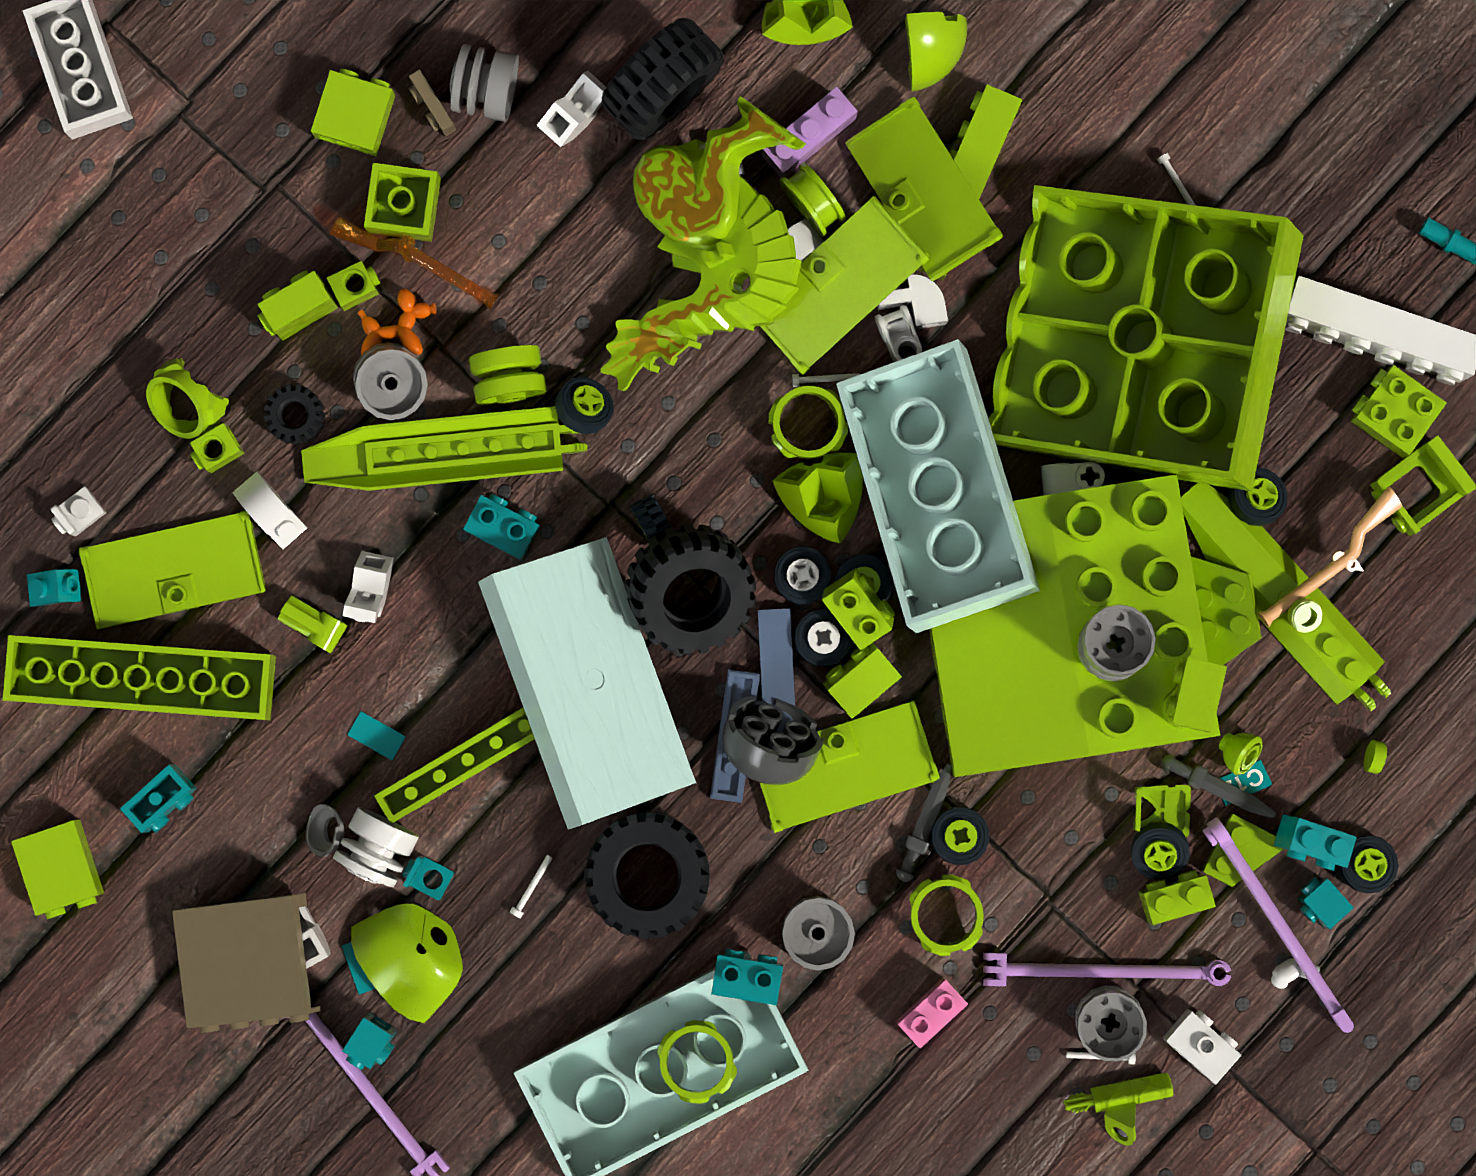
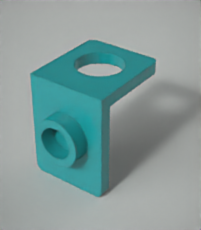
M420 855L416 861L410 859L402 874L406 878L403 886L406 888L411 886L436 900H440L454 872ZM429 870H437L442 875V884L436 889H430L424 884V875Z

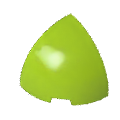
M773 0L766 3L762 19V35L774 41L791 45H810L825 42L853 28L850 14L843 0Z
M920 12L906 15L905 26L910 57L908 71L911 92L936 84L955 67L966 43V17L960 14L944 16L943 12Z
M857 453L826 454L823 456L821 463H816L812 466H807L804 462H800L788 468L773 480L780 499L800 523L827 540L836 543L842 542L855 520L862 496L863 474Z

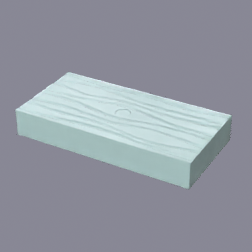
M957 339L836 383L907 627L919 633L1039 592L1040 587L970 357L964 345Z
M607 537L491 574L478 582L568 830L696 783L640 627L629 606L628 594Z
M749 950L745 952L744 957L752 958ZM715 968L517 1068L514 1071V1075L564 1175L604 1176L809 1071L777 1006L711 995ZM691 1020L709 1021L715 1025L717 1031L729 1043L733 1053V1062L737 1068V1075L730 1088L723 1094L717 1092L710 1096L708 1102L701 1104L684 1102L666 1084L660 1070V1058L657 1054L658 1047L665 1034L672 1029L677 1031L685 1027V1022ZM702 1032L685 1034L675 1042L669 1052L668 1068L670 1076L679 1086L687 1090L702 1091L712 1088L721 1080L725 1073V1051L721 1044L709 1034Z

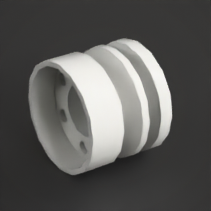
M358 807L348 827L360 837L358 841L342 838L340 843L351 850L352 853L337 849L333 858L341 863L349 872L366 881L394 887L398 878L386 870L388 868L396 872H402L404 867L393 859L395 853L410 856L419 836L396 822L390 824L386 817Z

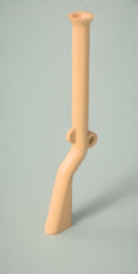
M1387 487L1354 527L1348 550L1344 553L1342 551H1335L1332 555V562L1267 610L1257 612L1262 622L1268 628L1272 621L1289 610L1293 602L1305 598L1344 568L1349 571H1364L1356 559L1362 551L1365 534L1402 507L1400 500L1391 487Z

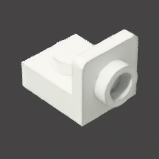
M85 486L61 505H54L50 508L55 515L51 520L62 534L68 532L73 536H77L106 514V511Z

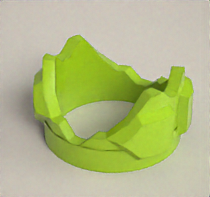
M182 358L171 359L154 372V378L149 381L146 389L149 408L157 421L170 433L185 439L200 437L220 423V418L225 415L229 400L208 391L205 385L196 384L191 379L190 372L184 370L185 363ZM174 385L183 390L192 400L198 413V420H177L172 416L170 395Z
M816 386L795 388L784 396L778 397L769 412L768 423L773 425L774 432L771 435V440L775 448L787 458H816L828 452L837 451L842 447L848 434V423L845 422L841 398L830 389ZM803 394L816 395L826 401L837 420L836 433L833 439L826 446L817 450L806 451L792 446L784 438L780 429V417L784 407L792 399Z
M942 874L941 879L931 881L927 878L921 881L910 894L912 927L921 941L922 948L926 951L940 956H950L951 952L961 949L965 952L971 949L982 936L983 907L967 879L953 874ZM942 886H952L961 889L970 897L975 907V921L972 928L963 937L952 943H940L930 940L922 932L918 922V910L921 901L930 891Z
M701 1020L685 1022V1027L677 1031L672 1029L665 1034L658 1047L657 1054L660 1058V1070L663 1079L684 1102L698 1104L708 1102L710 1096L717 1092L720 1094L726 1092L737 1075L731 1047L712 1022ZM691 1032H702L711 1035L721 1044L726 1055V1069L721 1080L712 1088L702 1091L687 1090L679 1086L670 1076L668 1068L669 1052L673 1045L683 1035Z

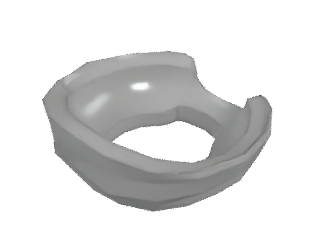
M319 804L313 808L309 816L306 841L311 852L317 856L326 857L341 846L340 842L344 838L345 830L339 813L326 804ZM335 817L338 827L335 828L332 843L328 838L327 827L330 819Z

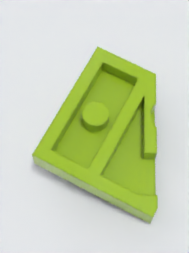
M1230 814L1224 827L1252 871L1283 850V848L1274 846L1276 836L1234 814ZM1219 843L1215 845L1202 872L1233 887L1242 878Z

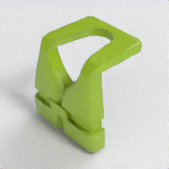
M1189 785L1135 788L1136 813L1133 830L1140 832L1142 827L1150 823L1165 822L1179 828L1185 837L1189 836L1190 815L1186 812L1190 808L1191 787ZM1141 797L1147 799L1156 809L1150 817L1141 821Z

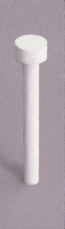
M1166 153L1156 159L1159 165L1163 163L1188 205H1195L1168 161L1170 159L1169 154Z
M860 373L799 377V374H792V386L799 387V383L844 381L858 376Z
M546 856L516 908H511V914L521 919L524 914L521 911L550 864L552 857Z
M1066 1051V1058L1099 1059L1089 1052ZM1136 1052L1131 1057L1123 1060L1128 1061V1064H1135Z

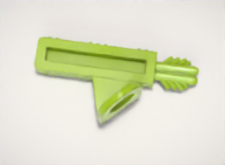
M1160 1073L1090 1088L1091 1094L1086 1095L1082 1092L1075 1095L1071 1094L1063 1103L1066 1111L1072 1110L1075 1113H1078L1079 1110L1080 1112H1083V1110L1087 1111L1090 1106H1094L1096 1112L1106 1111L1104 1118L1108 1134L1120 1144L1130 1146L1136 1140V1104L1172 1097L1174 1093L1169 1074ZM1114 1127H1117L1124 1131L1127 1137H1123L1120 1134H1118L1115 1131Z

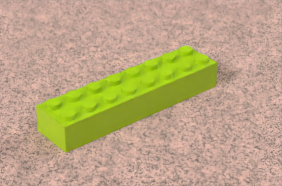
M8 635L2 701L271 720L276 656L270 654Z

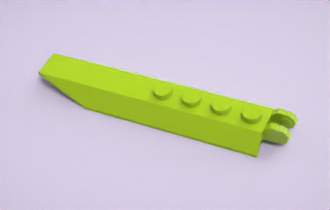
M555 406L361 426L303 449L301 454L304 483L372 491L563 471L562 454L586 452L588 449L587 444L582 442L561 445L560 434L579 433L574 432L565 425H559L558 414Z
M1196 483L1181 497L1183 514L1205 560L1251 574L1257 612L1267 610L1309 579L1262 526H1253L1241 521L1232 511L1229 499L1209 484ZM1319 588L1305 597L1317 603L1322 610V621L1315 630L1303 633L1293 628L1287 618L1288 610L1272 621L1269 628L1266 626L1336 705L1353 694L1365 708L1373 711L1376 708L1374 700L1360 688L1367 680L1381 696L1387 698L1391 694V690L1375 675L1385 661Z

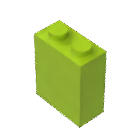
M73 820L11 841L35 916L45 914L47 919L65 914L64 907L76 903L78 909L97 903L96 896L104 894L81 820Z

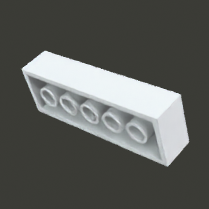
M1298 276L1295 279L1285 326L1286 331L1301 334L1302 331L1314 334L1313 339L1318 342L1332 344V341L1344 344L1343 349L1351 353L1361 355L1365 351L1374 354V359L1378 362L1389 365L1397 362L1406 365L1405 370L1418 375H1424V372L1436 375L1438 382L1447 385H1455V382L1460 383L1474 376L1476 371L1475 334L1302 276Z

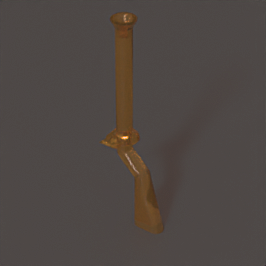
M341 216L337 218L329 233L331 236L376 252L397 251L402 254L405 261L419 264L483 302L489 310H491L500 295L489 292L415 248V240L410 236H406V234L402 240L399 238L378 239Z

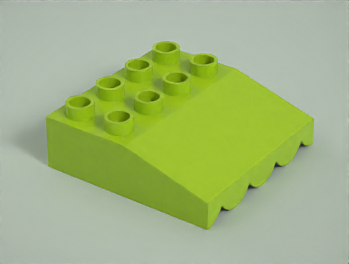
M1034 185L1032 198L1034 220L1025 234L1021 247L1019 261L1020 286L1014 292L1008 310L1006 323L1007 349L1001 355L997 365L993 385L994 412L988 419L996 445L1083 463L1094 462L1103 467L1163 477L1177 474L1178 480L1252 491L1304 235L1287 217Z
M1177 474L1013 501L1040 591L929 629L932 653L939 681L944 726L949 743L952 776H966L1220 736L1217 713L1212 732H1203L1169 724V716L1165 715L1169 695L1174 696L1177 683L1172 682L1176 663L1182 664V659L1186 657L1208 662ZM1114 605L1134 607L1143 613L1153 626L1156 638L1154 653L1144 667L1127 679L1108 681L1097 678L1088 672L1080 661L1077 645L1081 630L1096 613L1105 607ZM1110 637L1107 648L1109 650L1115 649L1117 652L1121 643L1119 640L1113 642Z

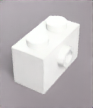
M1187 1009L1162 1039L1216 1085L1241 1057V1054L1235 1050L1238 1043L1224 1031L1219 1036L1210 1028L1214 1022L1202 1011L1198 1010L1196 1013H1193Z

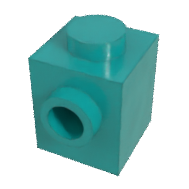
M1314 877L1301 888L1303 894L1298 898L1303 905L1300 910L1312 923L1318 921L1323 928L1329 930L1354 908L1329 879L1323 877L1319 880Z

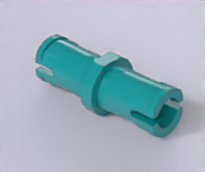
M1430 217L1424 221L1418 232L1419 235L1443 247L1442 251L1447 254L1452 252L1470 263L1476 264L1475 242L1460 235V230L1456 228L1451 230Z

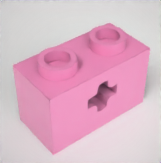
M943 977L900 1016L896 1023L921 1048L963 1010L968 1003Z

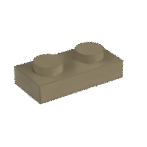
M420 69L409 75L413 85L408 89L417 104L419 105L424 102L430 111L425 116L433 130L436 132L441 129L445 137L456 131L453 122Z

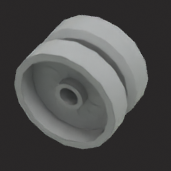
M391 342L374 345L363 352L356 362L353 373L354 387L358 399L368 412L378 418L387 420L405 418L415 412L425 399L428 387L426 372L417 356L403 345ZM389 377L397 380V382L392 381V386H386L385 380Z
M822 896L803 898L794 904L784 917L781 931L785 949L791 958L804 968L818 971L833 968L845 960L852 949L855 936L852 919L843 906L831 898ZM821 927L824 930V937L822 939L818 937L813 938L812 931L814 928Z

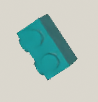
M492 493L489 498L481 495L463 530L523 561L541 528L540 525L535 523L537 517L521 508L518 513L506 508L508 504L506 500Z
M169 764L124 804L120 810L141 833H147L151 830L156 833L170 821L167 815L175 808L181 811L194 799L191 794L197 787L176 764Z
M1283 815L1274 846L1286 849L1287 857L1305 862L1306 856L1316 859V866L1334 871L1335 865L1348 868L1357 837L1301 818Z
M725 948V954L718 953L711 995L777 1006L783 972V964L777 963L778 957L758 954L757 959L744 957L745 951Z
M370 1012L363 1017L342 1052L348 1055L346 1060L350 1064L361 1070L364 1067L371 1069L376 1063L381 1066L395 1047L390 1042L398 1029Z

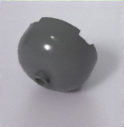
M754 695L743 697L732 705L722 733L723 748L732 765L748 778L769 785L789 784L805 776L816 762L823 745V738H820L815 729L817 726L815 720L802 709L777 698H774V705L756 700ZM782 711H784L794 720L786 722L782 733H776L783 718Z

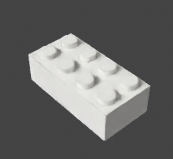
M51 0L22 10L63 130L72 140L133 119L93 0Z

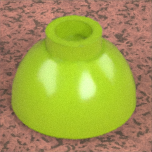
M1229 732L1224 735L1219 743V749L1223 751L1224 762L1235 775L1246 773L1257 761L1263 747L1262 738L1248 732L1235 735Z

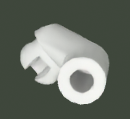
M1290 958L1274 968L1271 982L1276 988L1284 989L1288 986V983L1297 977L1305 979L1307 977L1295 959ZM1314 965V966L1316 967V969L1318 970V972H1319V971H1320V967Z

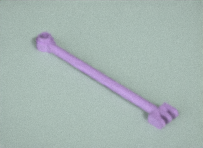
M1218 817L1214 818L1206 824L1207 828L1202 830L1212 846L1219 843L1328 1009L1336 1025L1343 1032H1351L1354 1028L1353 1022L1327 986L1240 853Z
M983 953L984 960H996V966H983V973H996V979H983V986H1006L1007 976L1206 979L1215 986L1225 985L1231 978L1227 974H1224L1221 979L1214 977L1213 972L1218 967H1222L1224 972L1231 971L1230 966L1219 959L1208 962L1206 966L1007 963V953Z
M316 1013L309 1014V1020L306 1023L418 1164L410 1173L413 1176H424L423 1173L426 1171L429 1176H440L433 1167L435 1163L438 1164L443 1172L448 1171L450 1166L441 1154L435 1150L428 1156L363 1072L346 1060L348 1055L342 1052L344 1048Z

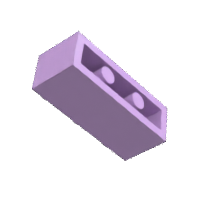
M836 87L786 128L806 143L802 149L793 150L785 145H778L762 149V157L780 178L787 177L798 168L799 164L809 159L856 120L858 111L839 88Z

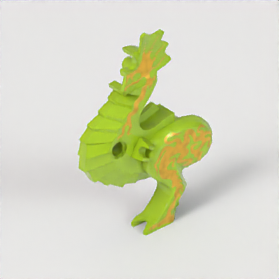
M741 96L737 101V106L742 115L740 121L728 128L709 130L706 143L695 139L679 146L657 145L643 153L635 167L633 188L637 204L643 215L665 235L657 247L672 254L673 267L701 273V281L698 289L686 298L676 301L659 299L657 308L648 311L641 320L623 319L615 322L618 331L617 336L606 345L611 358L600 370L603 374L616 377L618 389L621 391H626L629 388L634 377L643 366L650 371L659 373L660 366L655 363L657 358L662 357L666 363L674 366L678 360L677 356L689 346L700 349L702 344L697 342L698 336L713 335L714 331L733 332L734 328L754 331L756 326L774 324L773 319L788 308L787 303L800 289L796 284L801 260L796 259L794 237L789 235L783 212L775 210L765 196L755 191L747 180L739 175V166L746 156L756 151L778 145H785L790 149L799 150L806 143ZM750 277V285L743 291V282L746 278Z

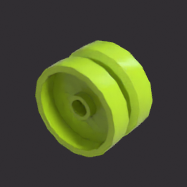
M537 345L498 348L480 352L468 358L471 374L478 378H487L479 381L473 387L477 404L516 402L547 392L544 375L538 372H527L537 368L542 363L540 349Z

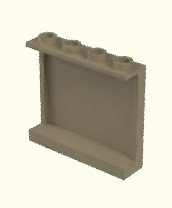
M306 893L190 907L172 911L187 1029L199 1027L200 1033L220 1030L219 1025L229 1024L230 1030L249 1027V1021L259 1020L260 1026L279 1024V1018L289 1017V1022L294 1023L309 1020V1014L321 1011L320 1006L311 1007L299 907L307 906Z

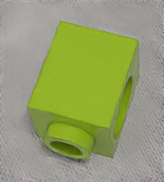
M362 261L327 277L344 311L379 295L376 285L380 284L379 278L373 267L366 268ZM354 277L364 279V286L358 292H350L348 290V283Z
M225 423L220 424L190 442L194 449L190 453L193 461L200 470L205 467L206 471L210 473L217 471L245 454L231 429ZM212 442H220L222 444V453L217 458H210L207 454L208 446Z

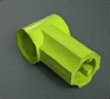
M292 595L283 606L278 620L283 624L307 636L306 639L329 653L333 652L348 626L324 611L322 613Z

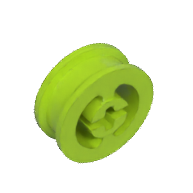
M802 162L798 165L800 171L789 179L782 177L779 182L799 214L809 222L819 236L823 237L827 234L826 228L836 220L843 222L846 216L840 204L821 178L809 165Z

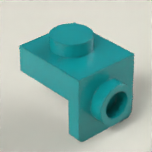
M50 570L27 574L30 607L81 601L78 570Z

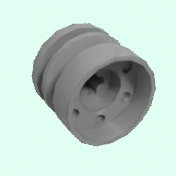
M463 44L458 59L454 63L450 80L451 111L460 113L465 99H467L468 115H473L479 102L484 103L485 118L506 122L511 111L519 67L518 54L497 50L491 64L486 63L485 48L479 47L475 59L472 61V45Z
M1114 605L1105 607L1085 624L1079 634L1077 649L1080 661L1088 672L1102 680L1118 681L1127 679L1147 664L1154 653L1156 638L1152 624L1143 613L1134 607ZM1110 637L1113 642L1119 640L1121 643L1117 652L1115 649L1109 650L1107 648Z
M1103 985L1097 987L1081 998L1075 1011L1077 1032L1082 1045L1091 1055L1103 1061H1120L1131 1057L1141 1048L1146 1037L1147 1021L1139 1002L1129 991L1118 986ZM1113 1013L1115 1020L1118 1022L1117 1024L1112 1023L1110 1028H1106L1104 1021L1101 1019L1108 1018L1109 1014Z

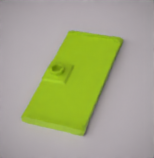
M915 97L908 99L899 107L845 142L885 208L912 239L929 254L930 260L922 265L931 281L940 278L1003 237L1000 229L996 227L923 113Z
M873 196L801 262L796 284L800 289L787 303L788 308L773 319L774 324L762 325L760 327L789 358L797 371L804 375L814 363L920 266L930 260L929 254L912 239L881 202Z
M242 511L233 515L79 548V556L84 568L97 629L266 592L253 531L252 517L247 511Z
M915 701L817 731L820 738H823V745L815 764L805 776L789 784L769 785L760 783L770 814L771 829L777 833L792 826L918 786L934 783V781L940 778V773L933 760Z

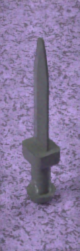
M1173 754L1163 757L1161 761L1162 769L1166 773L1169 770L1187 779V784L1195 790L1202 788L1251 813L1271 818L1276 816V813L1257 797L1208 774L1209 769L1203 766L1192 768L1174 759L1175 755Z
M947 764L939 774L940 778L934 781L912 836L908 835L905 845L908 850L900 867L901 869H896L898 879L903 882L911 881L914 878L912 873L920 854H924L930 843L927 840L948 791L952 769L951 764Z

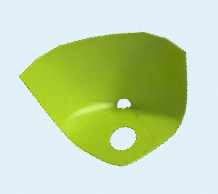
M400 904L376 913L351 927V944L359 965L380 995L395 1011L406 1018L425 1023L457 986L461 978L463 964L455 933L447 922L416 904ZM433 927H438L445 933L447 938L445 945H439L432 939L431 929ZM419 943L426 950L425 954H419L416 950Z

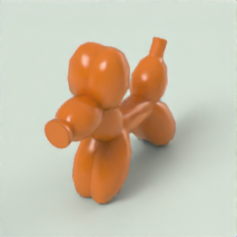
M401 289L397 300L404 312L400 316L397 325L380 327L376 319L367 316L363 310H360L357 314L362 319V327L367 334L362 344L361 355L374 345L382 344L384 339L399 337L404 347L409 351L420 355L423 352L422 344L418 336L411 329L415 324L416 318L422 319L429 317L431 313H437L435 303L431 305L423 302L417 303V299L411 291Z

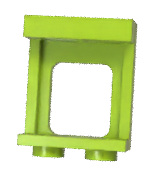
M1439 435L1429 439L1370 484L1374 490L1371 494L1375 501H1377L1388 486L1392 485L1414 467H1420L1438 489L1439 497L1413 517L1409 515L1403 506L1392 514L1391 520L1402 534L1406 532L1410 536L1418 533L1421 530L1420 528L1461 497L1468 495L1476 489L1474 481Z

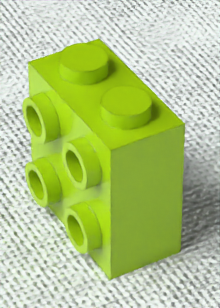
M340 69L339 73L330 70L311 133L317 139L377 156L395 99L393 90L389 88L390 84L376 78H371L370 82L358 79L359 75L347 69Z
M303 271L290 280L292 284L282 290L279 287L274 288L262 296L263 301L258 303L262 313L257 316L271 336L277 334L284 341L338 309L324 282L315 271L311 273Z
M1393 365L1386 371L1381 368L1370 383L1374 388L1367 397L1362 395L1352 408L1355 415L1350 421L1401 458H1405L1412 453L1447 402Z

